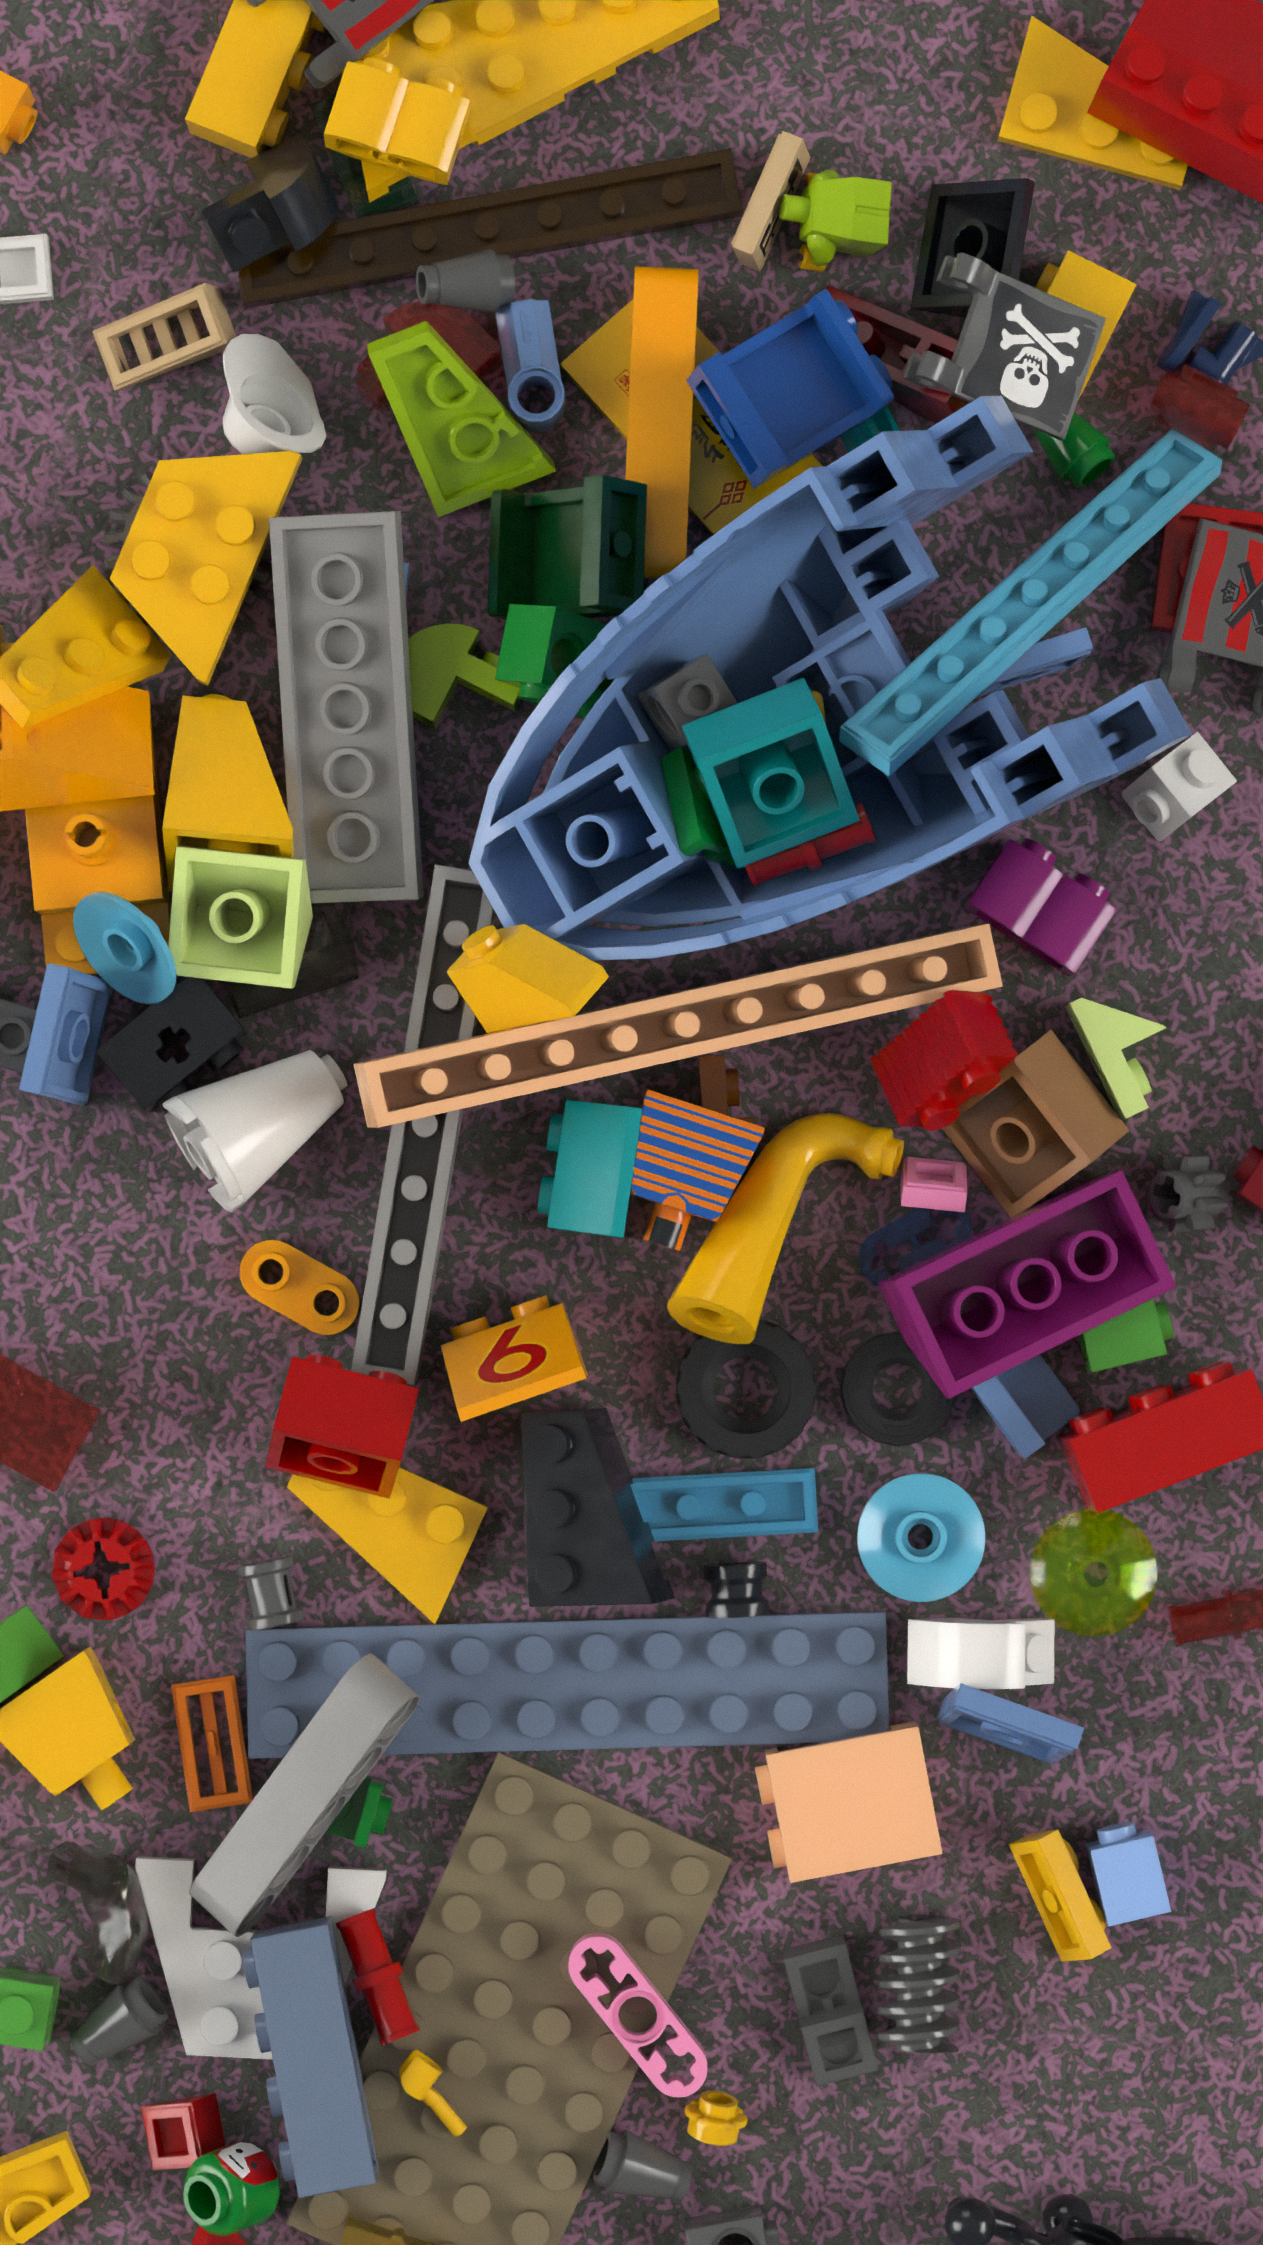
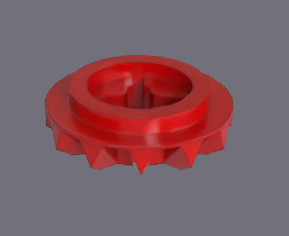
M95 1518L80 1523L70 1529L54 1551L51 1578L55 1583L61 1601L83 1618L110 1621L127 1615L145 1600L153 1584L155 1564L151 1548L138 1530L128 1523L117 1519ZM97 1541H100L101 1550L105 1551L108 1561H118L119 1564L129 1563L130 1568L122 1569L120 1573L110 1577V1587L107 1588L108 1597L104 1596V1589L100 1588L97 1578H87L86 1575L76 1576L77 1570H83L85 1566L95 1562V1552L98 1551Z

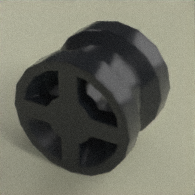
M752 1561L704 1565V1579L711 1584L712 1594L711 1599L706 1603L707 1618H739L770 1614L769 1600L762 1595L761 1583L767 1576V1562Z

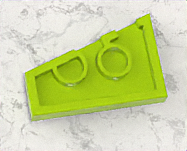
M427 321L366 344L369 357L438 517L490 498L494 490H510L556 472L555 464L551 457Z

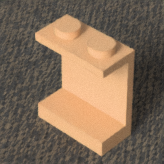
M915 1721L891 1725L889 1731L784 1751H778L777 1747L765 1749L767 1765L755 1767L762 1805L774 1803L779 1828L767 1830L774 1869L787 1867L790 1883L943 1854L919 1727Z

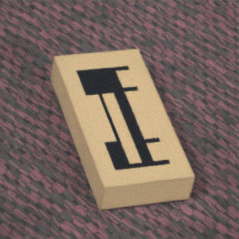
M784 131L778 134L731 242L739 263L758 272H761L783 222L779 218L780 200L784 194L795 195L810 160V155L803 138Z

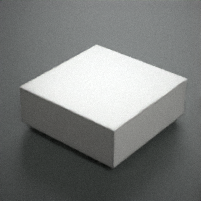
M38 234L0 238V304L54 300L48 235Z

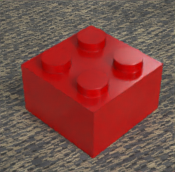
M308 1355L305 1359L292 1356L272 1431L265 1468L390 1499L402 1460L419 1388L406 1385L407 1381L403 1377L386 1371H371L369 1375L345 1370L341 1362L327 1356Z

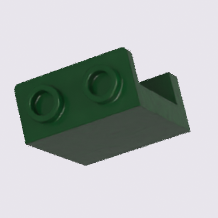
M607 475L584 477V487L538 493H521L507 489L494 490L491 498L488 582L489 616L507 619L509 604L556 606L587 618L622 614L643 595L647 484Z

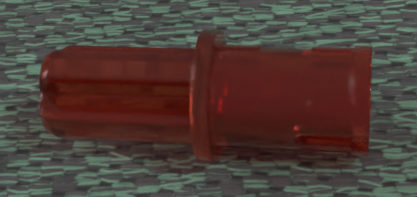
M1230 1589L1223 1590V1597L1176 1607L1175 1605L1168 1606V1614L1176 1647L1182 1646L1184 1643L1232 1635L1233 1640L1241 1639V1632L1263 1628V1589L1232 1595Z

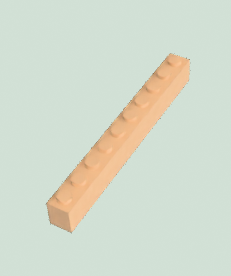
M988 923L967 926L582 1012L573 1017L506 1029L354 1063L353 1065L367 1127L380 1128L928 1004L942 998L943 993L950 990L981 992L1003 987L990 924Z

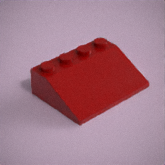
M1145 0L1106 70L1087 113L1263 204V4L1256 0Z

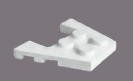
M137 1856L135 1869L186 2055L273 2060L272 2052L261 2053L258 2045L254 2016L255 2014L263 2013L264 2009L260 1988L249 1989L243 1965L242 1952L245 1949L252 1948L250 1939L256 1930L250 1929L242 1936L235 1937L226 1928L194 1927L192 1925L193 1897L189 1895V1890L194 1882L195 1859ZM343 1866L328 1867L326 1917L332 1916L344 1983H346L352 1968V1962L340 1930H337L335 1923L367 1910L375 1909L386 1881L387 1869Z

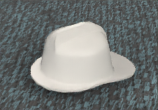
M241 334L230 340L223 353V368L230 393L223 416V429L231 445L241 454L294 451L300 454L311 453L320 449L325 441L326 432L319 415L312 384L281 345L273 339L259 334Z

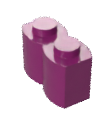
M1024 838L1020 845L1009 839L1003 845L963 907L1070 977L1076 973L1117 910L1106 902L1110 892L1101 884L1082 873H1078L1074 880L1062 874L1052 866L1057 857L1034 840Z

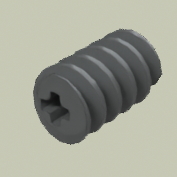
M910 1915L901 1916L898 1918L897 1924L880 1929L879 1936L897 1942L898 1948L897 1950L879 1955V1962L896 1968L897 1975L878 1981V1988L896 1995V2002L878 2007V2014L895 2020L896 2027L877 2033V2040L892 2045L897 2050L908 2052L955 2053L959 2051V2048L954 2044L941 2039L957 2033L959 2022L941 2012L958 2007L960 2004V1996L955 1992L942 1988V1986L958 1981L961 1971L942 1960L956 1956L961 1952V1944L956 1940L943 1936V1934L959 1929L962 1925V1920L945 1916Z

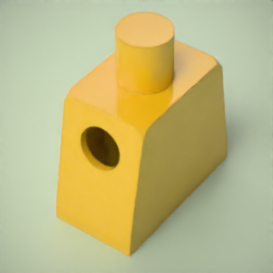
M91 1647L76 1655L0 1709V1742L54 1796H57L80 1780L102 1811L133 1789L112 1757L130 1745L135 1738L99 1660Z

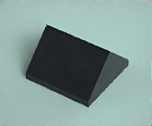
M1028 178L931 185L910 308L963 318L967 317L973 294L951 288L936 281L944 257L948 255L954 258L961 252L982 260L995 271L1019 280L1035 181Z

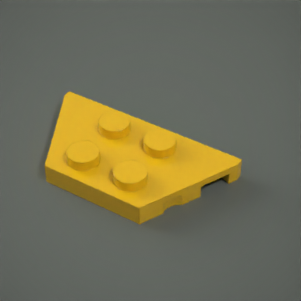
M280 451L159 460L110 580L188 668L198 682L208 686L270 538L269 518L279 516L301 464L302 457L299 453Z

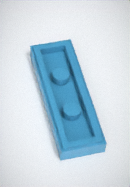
M815 1468L632 1478L634 1484L630 1485L643 1522H648L655 1541L818 1532Z

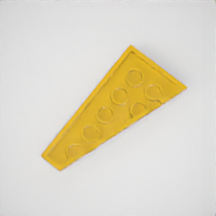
M452 0L428 5L355 63L363 64L365 58H376L398 67L401 71L400 77L408 81L424 83L427 77H436L459 86L462 89L461 96L470 100L471 110L459 148L461 149L471 143L479 146L565 101L564 94L591 80L596 85L615 75L616 67L642 53L649 52L655 54L720 20L718 0ZM361 160L369 203L388 194V187L410 176L388 166Z

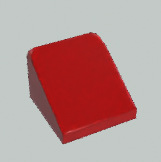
M216 2093L141 2107L152 2170L189 2168L196 2158L226 2146Z

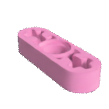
M593 1932L578 1939L570 1951L568 1962L569 1974L576 1987L659 2091L665 2095L677 2098L695 2093L703 2085L708 2068L706 2054L701 2044L616 1938L606 1933ZM589 1948H592L597 1954L604 1953L608 1949L614 1955L609 1962V1969L619 1983L623 1981L628 1973L636 1981L619 1989L607 2005L599 1996L610 1992L609 1985L598 1973H594L587 1978L581 1971L586 1965V1958L583 1953ZM644 1997L654 2004L657 2018L650 2029L644 2032H632L622 2025L619 2019V2010L621 2005L629 1998ZM669 2024L677 2032L666 2037V2043L679 2057L687 2052L694 2056V2059L689 2064L692 2076L685 2081L677 2074L669 2079L662 2074L667 2067V2061L656 2045L649 2055H645L640 2047L657 2040Z

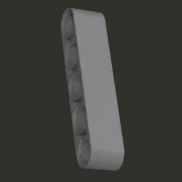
M369 1653L358 1660L339 1681L192 1883L189 1895L235 1937H240L248 1932L268 1911L411 1717L420 1702V1695L374 1654Z

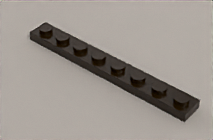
M731 148L333 222L317 239L296 252L292 245L288 243L239 269L237 275L243 305L247 309L416 277L417 269L420 265H430L434 262L489 248L493 249L496 254H507L510 259L739 217L742 216V206Z

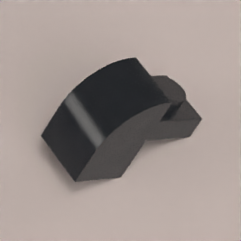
M301 132L245 161L255 182L201 210L233 272L288 243L292 245L296 252L317 239L330 226L337 215L338 201L310 144Z

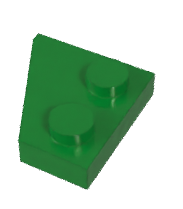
M681 746L661 758L679 850L685 856L690 857L703 850L708 861L715 863L725 861L729 866L736 867L694 758Z

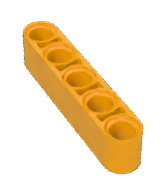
M635 266L625 480L647 484L644 578L659 579L686 559L693 391L686 380L695 368L699 269Z

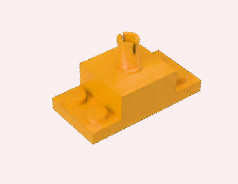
M152 715L151 729L155 795L25 809L34 911L41 915L46 967L47 963L69 967L89 975H99L81 950L73 924L76 905L85 896L93 892L111 893L133 904L157 924L167 945L169 943L171 913Z

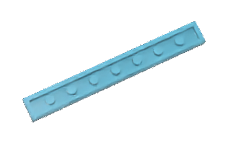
M1172 428L849 718L840 727L839 742L886 775H892L1211 484L1221 473L1222 459L1176 429Z

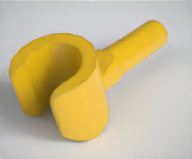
M415 2049L399 2069V2077L403 2089L407 2094L417 2100H422L427 2107H430L454 2137L461 2135L467 2126L441 2094L432 2087L443 2070L431 2058Z

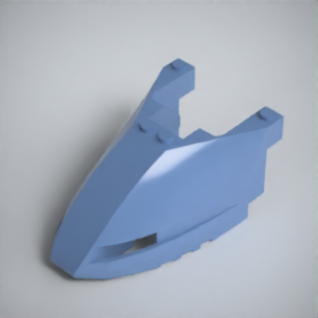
M980 396L927 430L882 431L830 465L810 467L693 550L694 553L668 574L662 575L652 583L639 599L618 617L612 619L597 634V638L560 674L528 717L488 786L468 864L504 928L526 924L592 961L652 959L716 948L771 933L850 904L920 873L1016 823L1083 794L1139 766L1192 735L1162 679L1157 678L1137 685L1086 716L1049 725L1030 737L1004 690L993 692L958 713L890 776L839 742L840 727L911 664L908 655L886 617L904 607L940 577L912 526L1033 453L1002 396ZM704 654H708L737 703L804 678L810 691H817L823 697L826 727L854 806L861 802L863 803L876 841L865 843L822 860L823 867L817 870L810 871L809 867L806 866L762 882L756 887L753 886L746 868L737 869L736 867L729 866L725 861L721 863L708 861L703 850L691 857L685 856L679 850L661 764V758L677 748L669 750L637 699L636 694L687 661ZM606 676L608 679L616 678L591 708L560 754L543 794L527 803L547 756L579 709ZM688 744L683 745L682 747L692 755L688 749ZM742 917L706 925L649 931L590 926L599 921L659 927Z

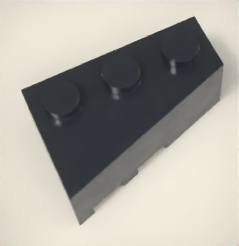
M607 1408L521 1412L529 1607L655 1604L675 1599L669 1579L664 1580L651 1542L655 1541L648 1522H643L630 1485L634 1483Z

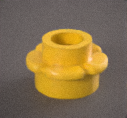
M708 2090L702 2092L700 2098L693 2099L690 2104L686 2105L684 2110L685 2115L689 2118L688 2134L698 2141L711 2145L727 2146L736 2143L739 2129L744 2128L748 2122L747 2116L738 2107L737 2098L721 2091Z

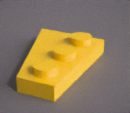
M92 565L0 657V704L23 730L163 672L171 654L136 613L131 610L129 605L98 569Z

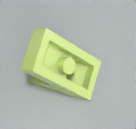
M1079 998L1066 1005L1065 1009L1120 1119H1127L1149 1108L1144 1098V1095L1152 1092L1149 1081L1138 1060L1133 1058L1126 1061L1121 1050L1162 1031L1166 1026L1084 998Z

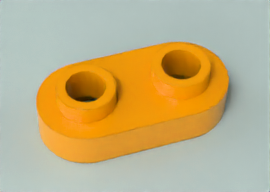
M277 1240L259 1242L245 1253L241 1261L240 1280L244 1289L252 1298L315 1333L322 1335L340 1333L349 1328L358 1316L360 1296L354 1283L343 1274L285 1242ZM270 1259L278 1261L283 1267L281 1280L272 1285L265 1283L260 1276L262 1264ZM326 1290L334 1292L339 1299L337 1311L329 1316L321 1314L315 1305L317 1296Z

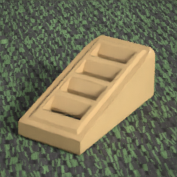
M203 283L92 331L114 391H119L224 352L229 341L236 337L219 288L207 283ZM198 307L201 309L210 336L203 339L192 312L193 309ZM174 316L178 317L188 345L179 349L167 320ZM153 325L164 354L156 359L153 358L143 330L144 327ZM128 333L141 364L132 369H129L118 338ZM120 359H121L122 363L124 364L125 368L127 369V371H125V372H124V370H123V367H122V364H121V362H120Z

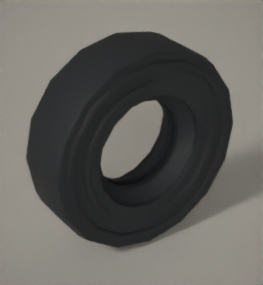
M900 1331L872 1337L856 1348L844 1366L840 1385L844 1411L855 1428L875 1442L897 1447L919 1443L938 1431L951 1413L954 1397L947 1399L907 1345ZM897 1363L908 1365L914 1369L921 1378L923 1387L918 1404L910 1411L901 1414L889 1413L882 1409L874 1399L873 1394L874 1379L880 1370L888 1365Z

